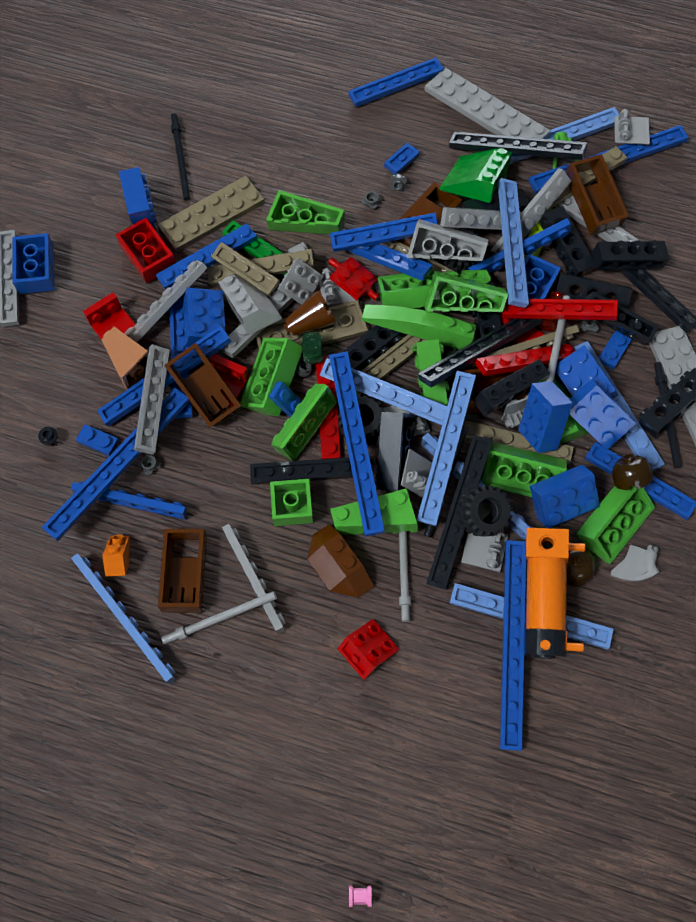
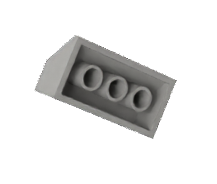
M238 275L227 276L218 282L227 303L248 335L282 319L266 294Z

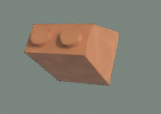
M116 327L107 331L101 340L127 390L145 378L148 351Z

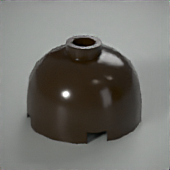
M629 453L623 455L614 464L612 477L614 485L618 489L630 490L629 487L636 486V489H639L653 481V471L650 463L644 457Z
M585 549L584 552L569 551L567 564L568 586H582L589 582L594 575L595 559L588 550Z

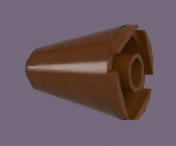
M317 291L285 319L286 324H284V327L288 334L292 333L295 336L336 323V320L321 292Z

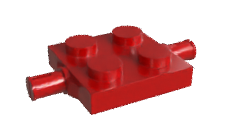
M333 257L328 261V264L336 269L329 279L352 298L358 301L362 296L368 295L374 301L377 300L379 295L372 290V286L377 282L378 278L353 257H350L341 264Z

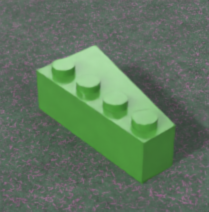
M278 190L266 222L268 229L273 231L330 234L342 230L345 223V212L340 208Z
M434 271L424 306L426 312H503L508 293L504 288Z
M439 339L416 342L412 345V351L417 353L414 360L415 368L422 372L442 360L443 345L442 343L439 344ZM418 378L419 387L423 389V392H421L422 397L448 406V381L444 380L431 388Z
M407 489L377 496L385 532H418L417 521ZM358 502L330 509L335 529L340 535L364 533Z

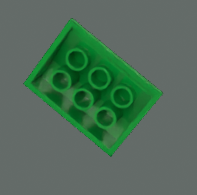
M495 148L460 156L440 186V190L490 203L498 190V181L501 178H505L509 171L512 152Z

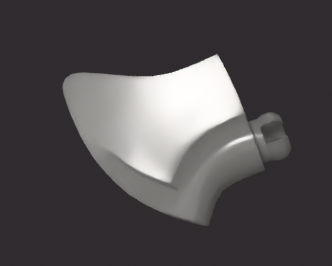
M630 545L625 559L610 572V575L614 578L630 582L645 581L656 576L659 573L655 565L658 548L649 545L647 550Z

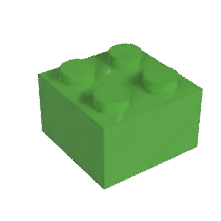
M309 479L270 482L274 526L313 523Z

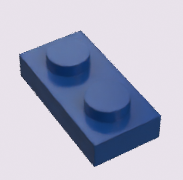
M407 142L384 162V167L394 175L400 174L419 157L420 152Z
M615 331L599 356L601 363L614 370L632 339Z
M277 382L269 396L289 417L295 412L296 406L302 402L283 382Z
M85 424L77 436L76 442L110 456L118 445L119 439Z

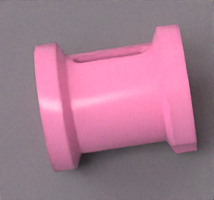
M349 886V907H353V905L372 907L371 886H367V888H353V886Z

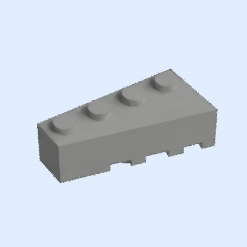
M419 219L407 258L483 261L489 239Z

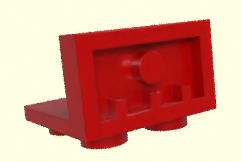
M114 292L82 311L87 322L100 339L113 327H116L125 334L130 327L135 326V323L121 307L118 297Z
M213 354L210 359L212 365L238 399L249 379L247 368ZM221 389L220 391L222 392V394L224 395V397L227 399V401L230 403V404L228 405V407H231L232 405H234V404L231 402V400L228 398V396L226 395V393L223 391V389ZM212 395L211 398L214 401H217L215 397Z
M374 619L348 635L337 648L363 680L369 677L377 666L399 650Z

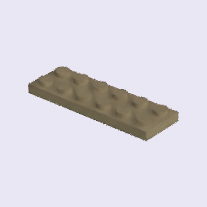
M244 176L157 225L177 253L264 204V198L250 180Z
M355 300L329 307L336 320V323L293 336L292 333L288 334L284 327V324H286L285 319H281L261 331L256 336V341L260 349L263 338H289L303 347L302 351L364 335L368 332L365 321H361L363 314L358 301Z

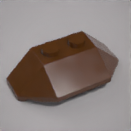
M326 525L312 535L307 560L330 592L359 598L374 588L362 563L340 533L331 525Z

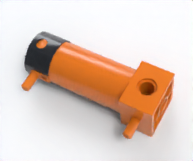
M527 528L526 629L524 631V655L556 659L566 658L567 651H584L583 643L567 642L566 597L569 551H585L584 543H569V529ZM545 543H549L553 547L551 549H545L542 546Z

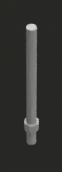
M563 296V299H570V297ZM558 319L548 371L551 374L546 381H554L566 319Z
M402 531L399 533L401 584L399 606H401L402 622H410L409 606H411V597L409 596L407 531Z
M273 591L187 627H179L175 632L162 636V642L167 644L177 639H185L191 633L277 599V596Z

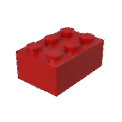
M147 218L140 220L115 235L120 248L146 284L156 279V274L176 263L174 255Z

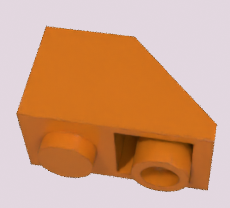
M121 534L110 536L102 555L105 576H126L129 567L130 536H123Z

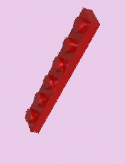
M507 299L502 312L503 318L617 320L618 300L528 299L529 305L523 308L509 305Z
M569 343L561 344L557 363L575 352ZM553 346L477 358L475 365L484 376L518 371L538 359L545 366H548Z
M316 356L317 384L327 385L337 400L334 381L320 376L326 359L330 358L329 356ZM337 403L320 425L322 459L341 458Z

